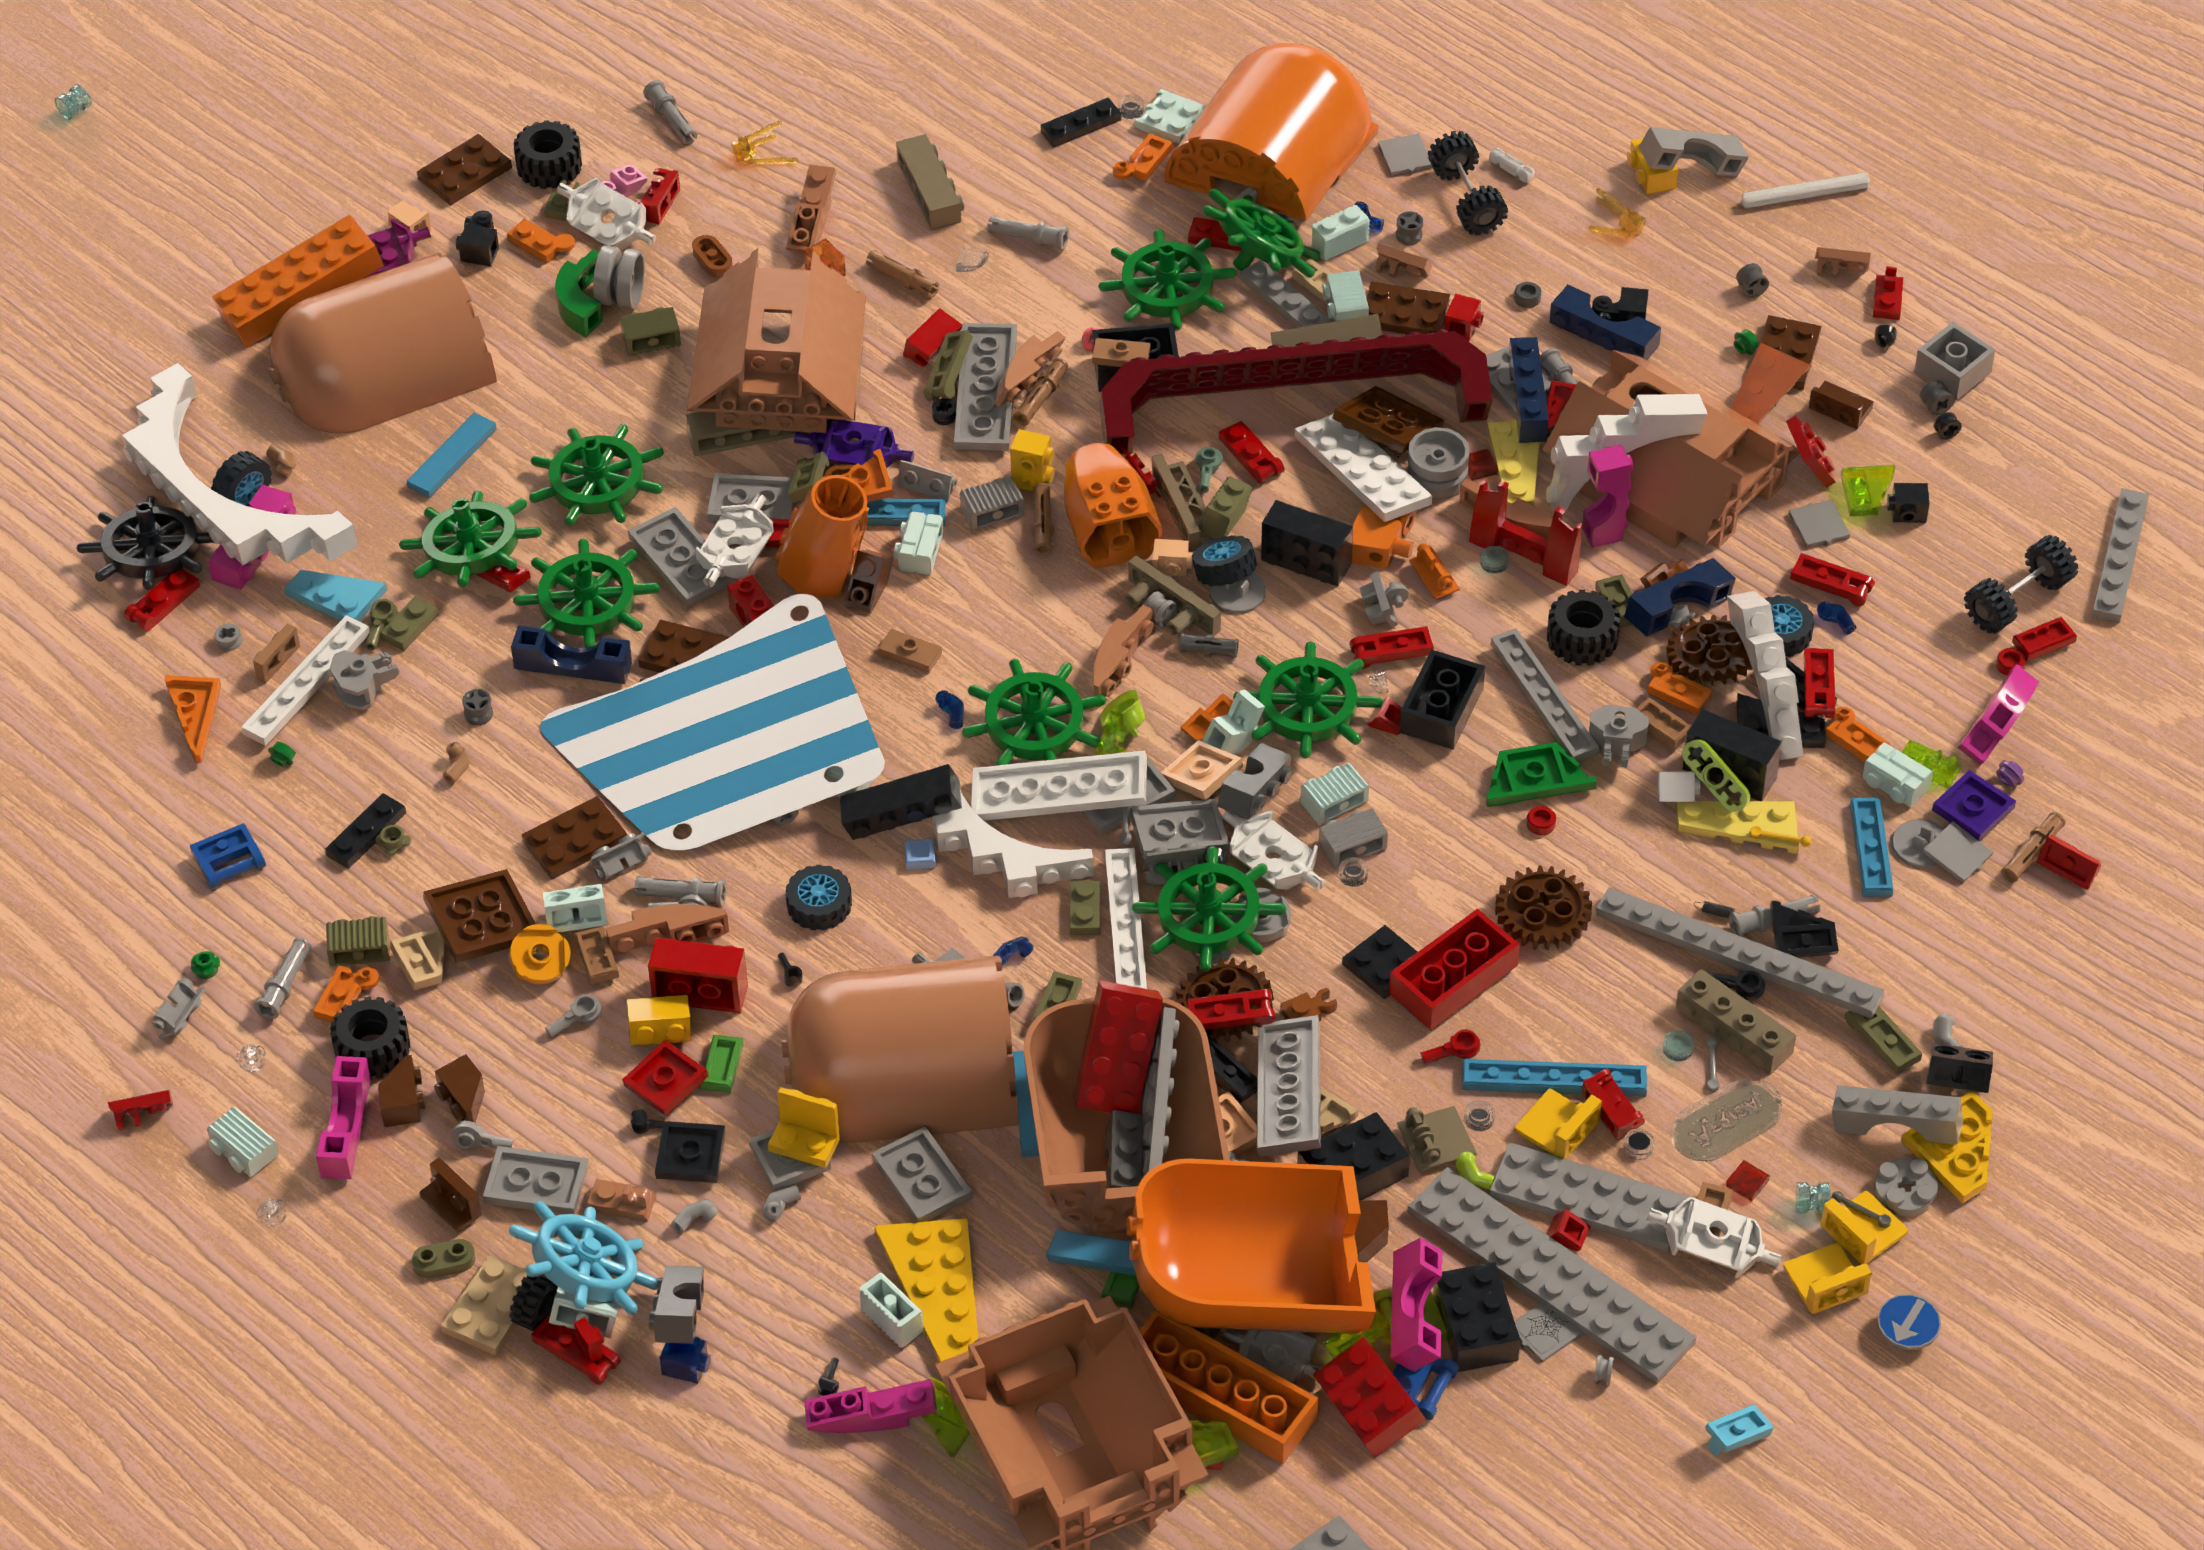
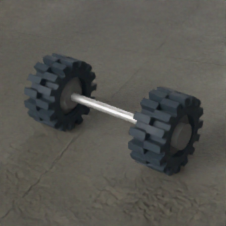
M1451 131L1450 136L1447 133L1443 134V139H1435L1436 145H1430L1431 150H1428V159L1436 175L1440 176L1441 179L1447 178L1448 181H1452L1454 176L1456 179H1460L1461 175L1470 194L1466 192L1464 194L1465 199L1460 198L1458 201L1459 205H1456V213L1466 232L1468 231L1472 235L1475 232L1476 236L1481 235L1482 231L1484 234H1489V229L1492 228L1495 231L1497 229L1496 225L1501 226L1504 223L1502 219H1507V205L1497 188L1493 189L1489 185L1485 188L1483 185L1479 187V190H1476L1469 181L1467 170L1473 171L1475 169L1473 164H1478L1479 162L1478 150L1469 134H1464L1463 131H1459L1458 134L1456 131Z
M2044 536L2026 550L2025 558L2028 560L2025 563L2026 566L2031 567L2028 570L2030 575L2007 591L2004 590L2005 586L2003 584L1998 585L1997 580L1987 578L1965 593L1964 601L1967 603L1964 605L1965 609L1970 610L1968 612L1969 617H1974V624L1977 625L1979 623L1981 630L1984 631L1986 629L1987 633L1990 634L1992 632L1994 634L1999 632L2017 618L2015 613L2018 610L2017 607L2013 606L2016 603L2015 599H2010L2009 596L2033 579L2036 582L2040 580L2041 586H2047L2049 590H2058L2075 578L2078 573L2076 570L2078 569V564L2074 563L2077 560L2076 556L2070 554L2072 549L2070 547L2066 548V542L2063 540L2059 542V537Z

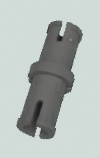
M1182 633L1179 643L1180 652L1204 653L1206 657H1211L1214 654L1236 658L1239 648L1238 639L1215 638L1213 634H1207L1205 637Z

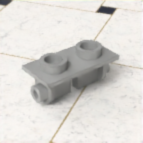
M901 460L897 486L949 501L950 490L955 489L957 485V479L953 478L952 474H945L916 465L913 462Z
M644 832L637 836L634 833L620 839L618 841L619 844L614 847L603 846L594 851L588 866L589 868L597 866L594 869L597 878H604L606 880L624 871V867L620 862L622 859L625 860L628 868L648 860V856L652 855L647 844L642 845L645 836Z
M187 978L176 982L167 996L175 1005L172 1006L167 1000L164 1001L152 1018L154 1021L152 1023L153 1027L162 1031L159 1036L160 1039L171 1035L176 1036L185 1028L187 1024L186 1018L202 1002L200 997L206 990L205 987L195 990L192 987V981Z

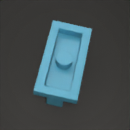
M1754 1404L1707 1423L1705 1428L1711 1435L1707 1447L1716 1457L1719 1456L1722 1449L1726 1453L1770 1436L1774 1426Z

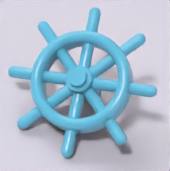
M537 1201L533 1209L544 1221L538 1233L519 1225H512L509 1228V1233L512 1237L532 1244V1254L536 1263L526 1267V1274L529 1277L544 1274L558 1287L575 1295L574 1306L577 1309H584L587 1300L599 1302L616 1300L626 1313L633 1315L637 1312L638 1307L626 1294L632 1283L634 1282L649 1289L657 1290L658 1278L637 1271L638 1265L634 1251L643 1248V1241L640 1238L625 1241L610 1227L596 1221V1210L593 1207H587L584 1210L583 1216L575 1214L556 1216L544 1202ZM559 1237V1239H560L561 1241H558V1240L553 1239V1238ZM608 1273L618 1276V1278L613 1279Z

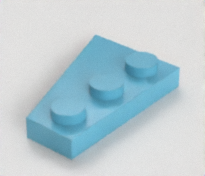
M300 570L285 586L284 590L286 596L341 621L347 615L360 622L369 612L373 603L386 593L387 586L383 582Z

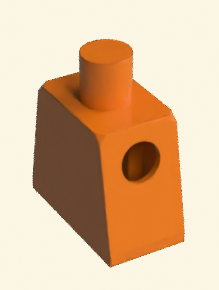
M1362 506L1352 525V563L1387 568L1395 554L1410 558L1414 542L1402 539V523L1396 519L1384 522L1369 507Z

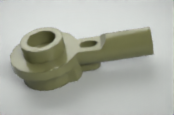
M388 599L375 601L370 609V618L373 626L365 644L366 648L370 650L376 649L381 637L380 632L398 614L396 605Z

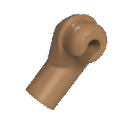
M274 444L268 447L267 457L280 462L276 468L277 472L290 476L292 469L296 467L294 455Z
M452 742L446 748L451 766L443 773V777L450 784H454L470 763L467 751L458 742Z

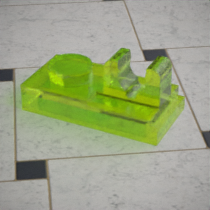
M1110 712L1095 755L1126 752L1125 748L1118 746L1119 742L1125 740L1127 725H1124L1122 713Z
M1912 740L1908 741L1901 752L1933 771L1932 782L1947 789L1951 787L1962 769V766L1959 765L1960 762L1957 761L1958 759L1955 756L1949 758L1942 755L1941 750L1935 751Z
M1376 1311L1371 1326L1367 1331H1362V1334L1338 1333L1323 1342V1345L1328 1354L1334 1359L1364 1336L1376 1351L1374 1342L1378 1338H1381L1387 1346L1391 1344V1338L1388 1334V1327L1390 1325Z

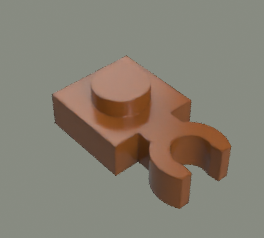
M1324 988L1319 990L1313 998H1310L1306 992L1281 1003L1280 1011L1286 1020L1318 1015L1319 1021H1321V1013L1330 1014L1337 1010V1000L1323 1001L1327 1000L1330 995V990Z

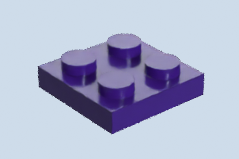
M1968 770L1933 803L1932 811L1950 823L1952 821L1980 841L2015 808L2016 800Z

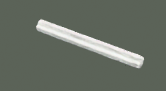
M1859 173L1745 192L1742 194L1741 200L1743 207L1747 209L1866 189L1869 187L1870 179L1867 173Z

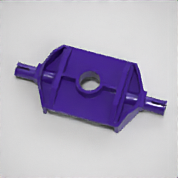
M828 419L826 433L812 432V434H806L796 431L794 436V443L810 445V447H813L814 455L824 451L828 460L832 462L850 465L859 463L863 465L873 457V452L877 449L882 451L886 468L896 460L909 462L914 460L913 450L899 449L890 427L848 420ZM852 438L860 439L855 443L848 442Z

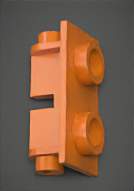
M1426 543L1420 544L1417 547V557L1409 559V562L1433 598L1437 599L1460 591V588L1432 546Z

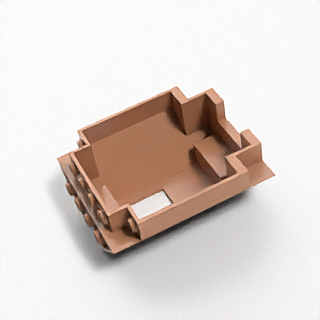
M757 248L751 252L750 257L742 263L738 262L724 272L723 277L715 283L711 282L704 287L687 411L716 412V427L826 433L828 419L855 420L864 341L866 296L860 291L856 292L847 284V280L833 267L829 269L820 261V256L814 251L812 253L811 270L758 268ZM764 312L791 314L789 337L785 342L770 344L762 339Z
M1612 350L1611 367L1605 375L1599 376L1592 387L1587 386L1581 381L1577 383L1542 450L1551 455V450L1555 447L1559 436L1590 435V429L1594 427L1598 415H1629V409L1633 406L1637 395L1700 394L1708 413L1700 434L1682 435L1658 440L1626 453V455L1631 456L1633 461V471L1630 472L1631 490L1628 491L1630 506L1626 510L1627 521L1673 548H1676L1687 536L1704 546L1710 543L1720 548L1735 533L1737 514L1758 493L1759 496L1769 500L1784 485L1787 465L1800 454L1797 446L1644 358ZM1591 479L1579 490L1580 493L1595 502L1604 494V492L1596 490Z
M1110 1295L1092 1303H1088L1086 1299L1079 1302H1071L1059 1310L1048 1314H1040L1031 1321L1018 1326H1009L1003 1332L977 1339L974 1343L968 1345L967 1352L934 1364L1030 1548L1039 1549L1043 1545H1048L1051 1550H1091L1090 1540L1143 1519L1149 1532H1151L1158 1525L1156 1519L1166 1509L1168 1512H1172L1188 1496L1185 1490L1189 1486L1201 1483L1209 1475L1192 1445L1191 1423L1126 1307L1118 1310ZM1050 1402L1062 1405L1070 1416L1085 1446L1057 1457L1036 1418L1038 1408Z

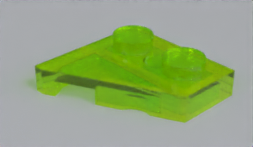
M1895 465L1842 468L1841 479L1850 517L1878 515L1893 480Z
M930 1376L929 1379L935 1385L937 1413L924 1415L922 1418L948 1455L954 1458L970 1435V1432L945 1384Z
M1189 1420L1192 1425V1445L1205 1467L1239 1455V1446L1226 1422L1210 1421L1209 1423H1201L1196 1420Z

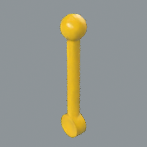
M1753 826L1750 829V836L1754 839L1763 836L1800 843L1803 847H1808L1812 843L1809 836L1795 837L1762 831L1759 826Z

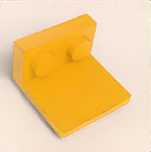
M780 1087L777 1092L780 1121L768 1143V1151L826 1168L840 1141L837 1105L825 1098H815L795 1089L789 1090Z
M1548 1089L1515 1125V1132L1550 1154L1567 1159L1600 1122L1602 1100L1591 1095L1585 1103L1580 1102L1577 1105L1556 1091Z
M1868 1191L1862 1192L1851 1201L1878 1215L1886 1214L1890 1216L1891 1224L1889 1227H1880L1875 1219L1847 1205L1841 1206L1834 1198L1830 1199L1823 1206L1820 1226L1861 1264L1869 1263L1908 1234V1228Z
M1834 1243L1784 1262L1783 1269L1812 1315L1868 1294L1872 1272L1866 1263L1854 1267L1839 1243Z

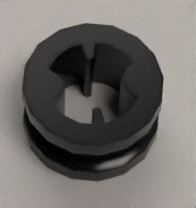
M941 398L933 403L932 417L935 423L950 425L956 420V404L954 401Z
M1947 412L1940 415L1934 421L1933 427L1941 439L1947 440L1956 436L1960 432L1962 425L1954 413Z

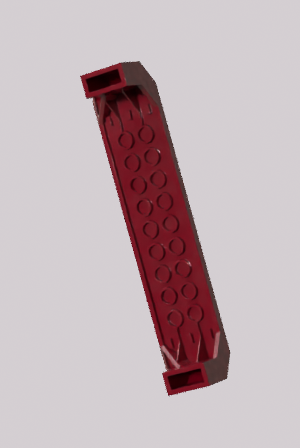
M1445 329L1435 330L1429 334L1409 332L1404 336L1397 337L1384 334L1375 339L1355 337L1343 342L1330 339L1321 344L1300 342L1295 346L1289 347L1276 344L1269 346L1267 349L1246 347L1235 352L1222 349L1214 351L1213 354L1191 352L1181 357L1162 355L1158 359L1148 360L1145 357H1136L1126 361L1101 390L1100 418L1103 443L1113 446L1121 455L1125 454L1122 450L1123 448L1129 454H1132L1135 436L1132 414L1150 399L1423 374L1455 387L1460 423L1485 421L1488 418L1493 402L1487 357L1484 352L1456 331L1448 332Z

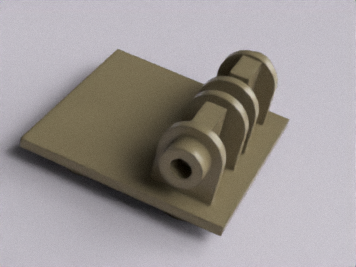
M1455 1106L1428 1114H1423L1421 1110L1412 1107L1407 1110L1405 1120L1397 1122L1398 1128L1419 1172L1455 1162L1463 1152H1471L1474 1156L1477 1155Z

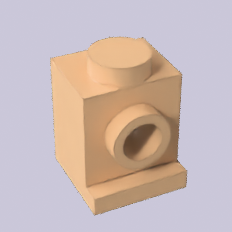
M401 201L387 211L390 228L392 227L390 220L394 219L412 232L427 226L429 231H432L429 212L426 210L420 212L418 208L412 207L405 201Z
M1155 539L1152 565L1165 575L1187 576V569H1193V553L1189 552V541Z

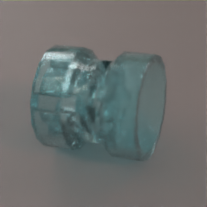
M76 84L69 89L67 94L63 93L56 97L55 105L63 117L71 120L78 115L79 110L89 108L92 105V101L87 91L81 85Z
M1797 1182V1213H1807L1809 1210H1817L1819 1213H1822L1824 1204L1830 1200L1829 1182H1819L1817 1185Z

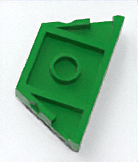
M1557 742L1499 751L1496 768L1486 796V806L1491 807L1594 790L1597 786V780L1593 775L1588 777L1580 769V763L1573 757L1568 756Z

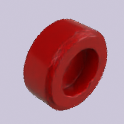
M2006 648L1999 652L1996 667L2000 673L2007 676L2016 664L2025 669L2026 657L2020 650Z
M1545 806L1532 808L1527 814V828L1536 835L1550 834L1556 827L1555 812Z

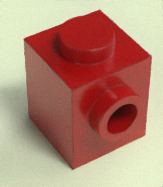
M1455 293L1445 314L1444 329L1448 332L1456 331L1466 340L1470 341L1476 327L1480 328L1483 322L1484 312H1481V300Z

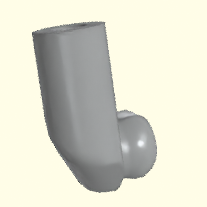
M1946 1014L1937 1016L1933 1023V1040L1937 1044L1963 1047L1951 1036L1952 1025H1955L1954 1018Z
M794 1185L770 1193L763 1206L764 1217L770 1221H775L781 1217L786 1204L801 1200L798 1187Z
M708 1199L689 1204L671 1222V1225L676 1231L683 1233L700 1215L705 1221L712 1220L717 1215L718 1208L712 1204L713 1201Z

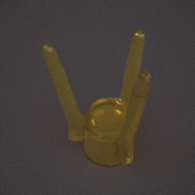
M781 120L747 136L740 137L738 141L731 142L736 162L743 161L745 166L750 164L797 163L798 159L787 157L752 158L753 155H756L755 146L773 140L776 136L772 134L756 140L752 139L782 124Z
M1597 188L1596 192L1603 198L1598 196L1596 200L1621 215L1618 226L1622 227V229L1591 225L1589 229L1619 235L1626 239L1630 235L1638 237L1643 230L1646 217L1639 215L1638 212L1631 210L1608 193Z

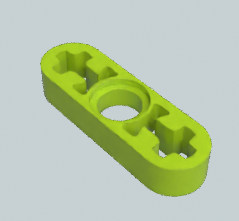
M1693 740L1684 746L1682 757L1685 763L1727 810L1736 812L1744 809L1749 804L1750 793L1708 743L1703 740ZM1701 747L1703 750L1700 754L1705 761L1711 758L1714 762L1708 764L1702 771L1700 766L1704 765V763L1699 758L1692 759L1693 750L1691 748ZM1713 767L1720 768L1724 773V779L1720 784H1715L1709 779V771ZM1731 780L1733 785H1730L1728 788L1733 793L1739 791L1742 794L1739 798L1741 804L1738 802L1732 804L1730 802L1732 798L1730 792L1726 789L1721 793L1719 788L1726 786Z

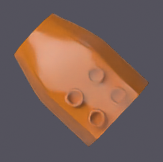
M1104 443L1083 446L1068 458L1065 466L1064 503L1081 554L1094 569L1126 563L1136 555L1141 559L1149 558L1154 550L1155 539L1162 538V526L1149 491L1136 470L1113 446Z
M840 475L824 477L817 481L806 494L800 508H794L789 520V528H785L779 542L781 545L775 560L779 561L776 573L798 594H808L815 598L840 597L854 566L857 551L860 550L868 524L869 507H867L866 493L857 482Z

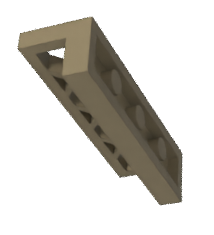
M1162 453L1152 456V475L1159 483L1157 487L1183 540L1189 541V552H1194L1203 543L1215 539L1209 537L1200 540V527L1206 507L1183 461L1168 465ZM1180 472L1182 478L1179 482L1175 481L1173 473ZM1181 491L1191 494L1189 501H1185ZM1191 511L1201 514L1198 521L1194 519Z

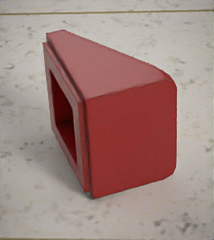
M1386 697L1383 699L1382 706L1374 709L1367 725L1381 731L1399 735L1400 711L1402 707Z
M1565 1209L1553 1217L1547 1235L1568 1249L1580 1251L1590 1225Z

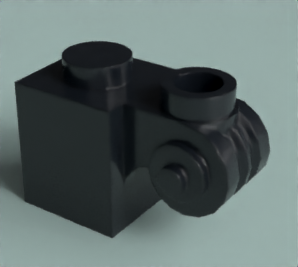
M481 210L474 213L473 216L466 217L462 234H458L456 239V250H459L461 262L492 266L499 250L497 229H494L493 217L489 211Z
M1622 287L1620 300L1612 303L1608 296H1597L1592 302V310L1601 318L1614 322L1628 321L1637 316L1646 319L1649 289Z

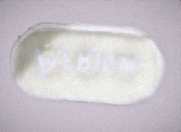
M1751 1078L1737 1079L1682 1110L1673 1122L1671 1130L1672 1143L1677 1151L1688 1159L1699 1162L1717 1160L1770 1130L1778 1123L1782 1112L1781 1095L1767 1081L1759 1079V1082L1751 1081Z

